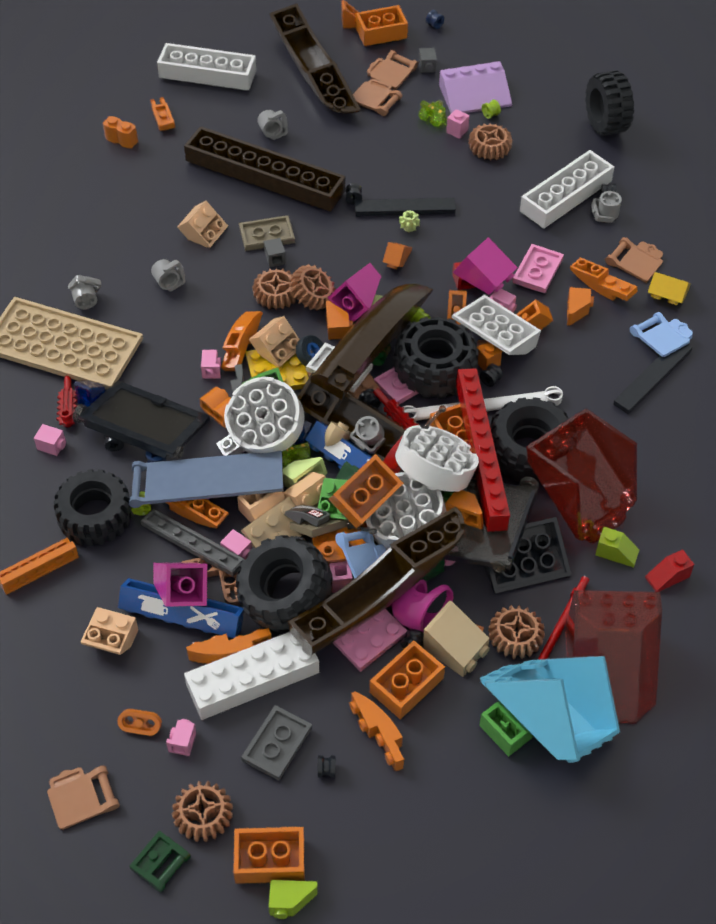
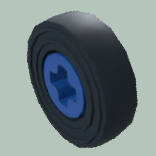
M309 335L302 337L297 342L296 354L304 366L308 365L324 345L318 337Z

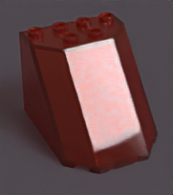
M586 408L527 446L528 463L578 540H587L590 543H595L600 539L604 527L614 530L623 524L626 519L627 510L633 507L637 501V443Z
M574 590L565 627L567 658L605 656L618 723L636 724L648 710H651L656 705L662 623L660 592Z

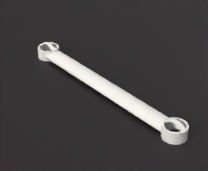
M550 386L541 392L484 399L486 411L501 409L510 401L516 402L518 398L526 397V399H533V397H536L546 402L549 400L557 406L562 401L563 392L559 387ZM554 393L557 394L559 398L551 399L548 396ZM460 402L420 408L410 405L403 407L405 413H412L414 415V423L419 420L430 419V413L460 404Z

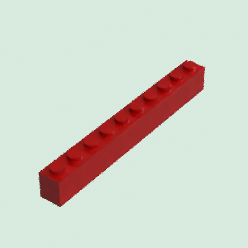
M477 368L458 369L456 388L468 444L471 446L470 451L473 454H477L479 459L475 470V477L487 532L507 531L510 512Z

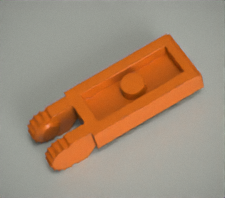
M160 97V104L156 105L154 99H151L152 112L159 130L175 128V122L164 97Z

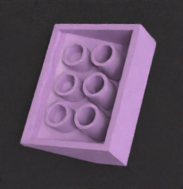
M500 61L440 70L439 86L451 114L456 109L464 113L482 111V104L489 103L493 99L499 102L501 108L512 106L505 71Z

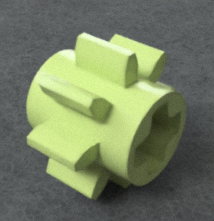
M413 211L403 212V216H399L400 228L407 232L415 231L416 226H420L419 215Z

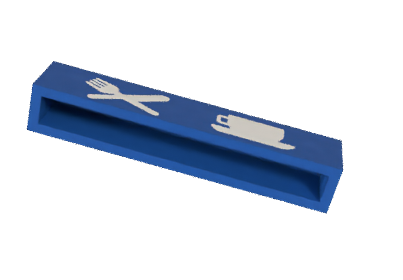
M316 421L305 439L310 443L309 447L316 452H323V457L330 462L336 461L339 464L337 467L340 469L346 461L360 469L372 458L371 455L343 438L335 445L326 446L325 432L328 425Z
M128 578L120 587L118 608L128 613H139L147 618L162 619L167 623L181 624L186 628L200 629L205 633L227 634L229 639L235 638L242 629L244 616L242 607L207 599V606L166 607L153 584Z

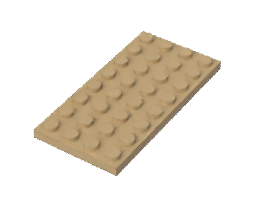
M17 297L12 299L0 317L1 358L60 376L67 375L71 379L107 390L119 380L143 340V334Z

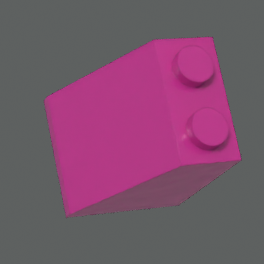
M488 237L462 261L453 273L490 295L494 290L498 292L504 286V281L508 283L515 276L513 272L518 267Z
M369 263L346 280L328 299L349 314V320L355 322L371 307L381 275Z
M193 562L154 563L153 583L166 607L207 606V564Z

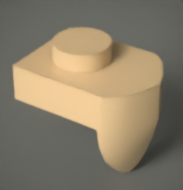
M331 421L325 432V445H335L342 438L349 440L351 434L348 431L349 427L340 421L339 423Z

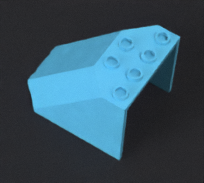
M605 656L529 660L517 665L503 666L480 678L481 683L557 760H567L568 763L580 761V757L590 754L591 750L601 747L602 743L612 740L613 736L620 733Z

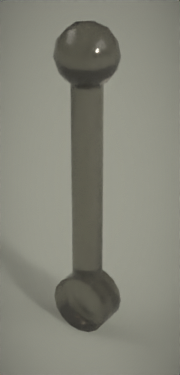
M441 405L436 414L422 429H427L441 413L446 411V407Z
M351 522L346 523V528L349 530L353 528L369 532V534H377V529L362 526L355 528Z

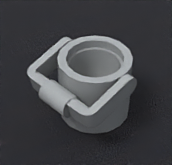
M265 110L259 115L258 124L266 137L276 140L288 133L287 117L281 110L278 112Z
M606 191L601 194L600 199H593L591 210L596 221L612 223L618 218L622 198L617 192Z
M163 259L157 261L152 266L151 273L162 289L173 291L185 283L184 269L178 260L170 262Z
M81 275L75 276L68 284V289H71L75 306L86 310L92 308L97 303L96 292L102 287L101 280Z
M372 416L360 418L355 425V429L350 434V439L355 443L354 445L369 454H374L386 440L382 425Z

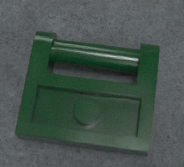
M159 830L129 867L138 876L152 885L155 890L162 893L166 888L165 884L179 867L191 858V855ZM174 852L177 857L157 879L154 874Z

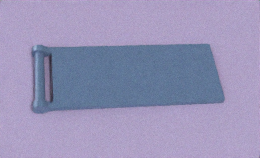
M282 451L150 463L134 461L132 463V496L129 498V506L138 508L144 504L282 492ZM147 470L145 497H139L141 472Z

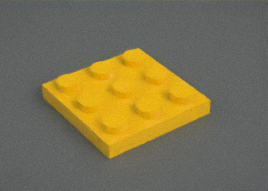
M256 349L245 352L251 378L262 372L279 368L283 382L289 385L292 390L303 389L309 379L306 368L299 361L296 353L280 367H276L259 355Z

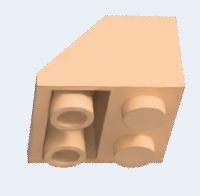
M204 201L196 205L177 228L188 240L210 248L228 225L211 205Z
M285 316L273 319L249 339L258 354L276 367H280L296 353V345L300 340Z
M312 471L284 491L283 494L285 498L290 497L295 506L308 505L318 508L323 480L326 477Z
M283 492L240 495L237 497L239 511L250 523L286 499Z
M97 607L82 637L81 644L121 655L131 648L137 635L138 625L136 617Z

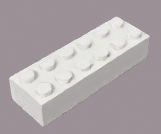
M165 43L157 61L159 78L249 90L256 73V56Z
M589 150L521 197L520 212L542 228H546L599 191L602 184L607 185L612 182L614 166Z
M288 632L186 672L184 676L186 686L201 720H204L318 674L319 660L315 653L311 656L305 654L302 650V645Z

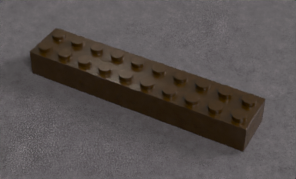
M202 126L197 129L184 145L185 159L188 162L330 212L346 191L344 175Z

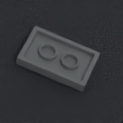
M275 705L241 756V761L279 781L310 733L312 724Z

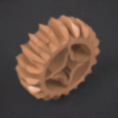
M484 123L482 126L478 125L477 128H473L469 135L468 144L470 151L473 152V155H478V158L483 157L484 160L486 158L490 160H498L499 157L503 158L504 155H508L512 147L511 132H508L507 128L503 129L502 125H491V123L489 125Z
M303 265L296 270L290 279L289 286L292 288L291 293L295 294L294 298H297L299 303H303L304 308L309 306L310 310L315 309L318 311L319 309L326 308V301H330L328 297L336 288L333 287L334 282L331 281V277L326 275L327 272H323L321 268L317 269L315 265Z
M277 267L275 270L269 268L268 272L263 271L262 274H258L252 286L253 296L257 303L261 304L262 307L267 306L268 309L275 308V310L280 307L284 309V306L290 307L291 303L295 304L297 298H294L295 294L291 293L292 288L289 286L293 274L290 271L285 272L284 268L278 270Z
M511 605L509 610L503 607L501 612L497 611L495 617H492L488 629L492 646L497 647L498 653L504 651L505 657L511 654L513 660L516 658V655L523 659L525 654L530 657L532 652H537L539 647L542 646L545 636L541 617H536L535 611L529 613L528 607L522 610L520 605L517 609H514Z
M198 781L197 787L189 784L188 791L182 788V796L176 795L177 803H173L172 808L174 812H172V818L175 819V827H179V833L181 835L186 833L188 840L194 835L196 842L199 841L200 837H203L204 841L207 842L208 836L211 835L213 839H216V832L223 834V827H229V819L233 817L232 812H230L233 810V805L229 803L231 799L229 795H226L225 789L219 790L217 783L211 787L209 781L206 782L205 786H202L201 782ZM205 798L213 799L217 803L215 804V802H208L205 800ZM197 799V801L193 805H189L191 802ZM202 804H203V808L205 809V810H204V818H202V815H201V810H202V809H201V805H202ZM217 817L215 820L208 823L211 818ZM187 819H190L191 821H198L201 825L193 824L189 822Z

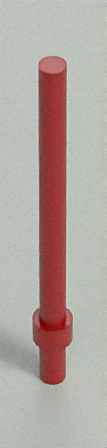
M582 576L577 587L573 588L570 594L571 598L537 660L548 659L578 601L582 600L585 594L584 590L589 582L588 577Z

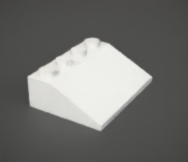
M483 295L452 315L454 320L508 355L527 354L536 348L541 333L540 329L486 295Z

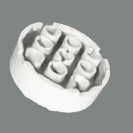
M258 377L246 381L232 393L233 396L228 405L226 404L224 419L229 434L240 448L247 453L284 452L296 442L304 426V410L301 402L289 385L272 377Z
M420 425L407 428L395 454L398 465L408 474L410 480L418 481L433 491L438 489L460 492L469 485L479 462L477 454H473L470 451L471 446L448 431L429 426L428 429H421Z
M405 472L395 473L404 484L366 520L367 526L373 533L374 541L378 545H384L388 550L391 543L444 514L446 507L440 490L433 491L418 481L410 480Z

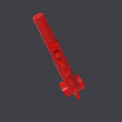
M67 375L64 376V389L58 392L57 398L60 400L57 401V404H59L57 409L60 411L57 412L59 417L56 419L59 421V425L71 427L74 424V420L77 419V416H75L77 411L74 409L77 408L75 403L78 401L75 398L78 395L76 394L77 391L71 388V377Z
M379 388L373 391L374 395L385 405L383 407L384 412L392 420L405 428L419 425V423H414V418H410L409 413L404 412V407H400L399 402H396L395 398L389 400Z

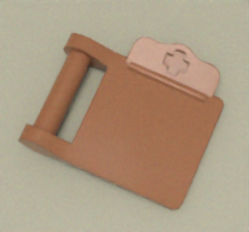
M391 50L385 60L378 58L370 64L367 75L371 76V79L382 80L391 85V88L397 89L411 72L416 70L419 62L409 60ZM393 60H396V61H398V62H400V63H403V64L409 66V68L406 67V66H403V65H401V64H399V63H397V62H394Z
M376 79L364 82L353 94L358 105L374 110L381 116H386L392 105L403 97L400 91H391V85ZM389 96H391L390 100L384 106H380Z
M623 237L614 252L605 258V262L609 266L618 267L647 283L654 275V272L661 266L663 252L658 250L653 244L640 242L636 246L628 238ZM624 249H630L621 261L617 259Z
M99 766L85 775L82 768L64 770L58 776L50 779L51 788L48 789L47 793L60 830L120 807L118 799L114 798L107 778L108 770L106 766ZM97 778L106 800L101 806L92 780Z

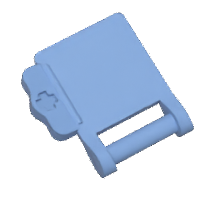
M660 312L653 314L652 318L641 324L630 327V332L633 336L640 338L661 357H666L689 344L693 334L686 323L680 322L678 319L668 322ZM655 323L659 324L644 333L642 332L644 329L654 325Z
M369 527L348 534L345 532L337 533L335 536L336 543L343 550L354 579L386 551L385 546L382 544L375 546L373 533ZM363 539L366 542L365 544L349 547L348 543L349 541Z

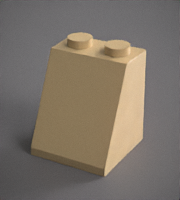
M450 600L424 629L423 648L462 677L467 672L471 673L477 665L476 661L480 657H485L490 649L488 647L489 637Z

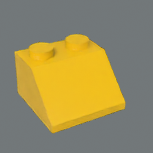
M654 272L648 293H652L651 297L661 300L664 297L668 299V303L678 305V303L684 302L691 283Z

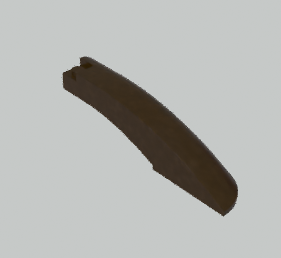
M296 3L269 13L270 19L291 58L320 101L329 109L339 113L350 114L360 112L361 109L338 66L319 43L298 4Z
M404 284L387 292L364 313L339 341L311 376L310 382L342 400L379 353L394 338L399 336L433 292V289L419 284Z
M312 372L298 396L303 410L328 426L331 421L335 423L340 421L349 427L348 431L350 432L355 429V425L360 418L365 416L374 417L382 425L386 440L373 455L376 454L383 461L407 428L349 392L341 400L310 382L311 376L315 373Z
M454 507L391 543L388 550L341 590L288 621L290 633L302 645L303 652L311 656L350 633L390 606L426 576L459 543L464 534V519L459 509Z

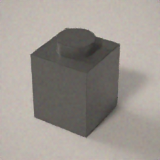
M435 48L419 49L421 73L436 72L437 58Z
M281 238L264 241V254L269 267L286 264L285 250Z

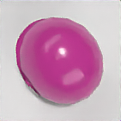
M421 579L392 603L393 616L403 626L424 633L426 626L441 611L440 609L436 613H428L427 609L442 592L447 591L443 608L449 600L453 602V591L448 585L444 584L427 593V583Z

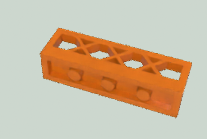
M65 538L0 571V586L7 595L79 558L73 541L70 542L68 538Z

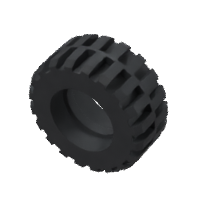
M618 70L594 74L589 79L585 92L587 116L593 130L601 136L627 131L632 125L631 122L634 119L633 114L635 110L633 91H631V84L628 82V78Z
M89 469L84 473L80 471L76 473V476L73 477L71 475L67 478V482H63L55 493L53 507L60 530L69 540H75L77 544L83 545V543H86L87 546H94L97 543L103 545L108 540L111 542L115 540L116 535L120 536L124 532V528H127L130 524L132 510L129 506L130 496L128 488L120 477H115V474L111 472L105 473V470L100 469L98 471ZM103 500L110 503L105 510L98 514L83 515L77 512L79 507L88 501Z

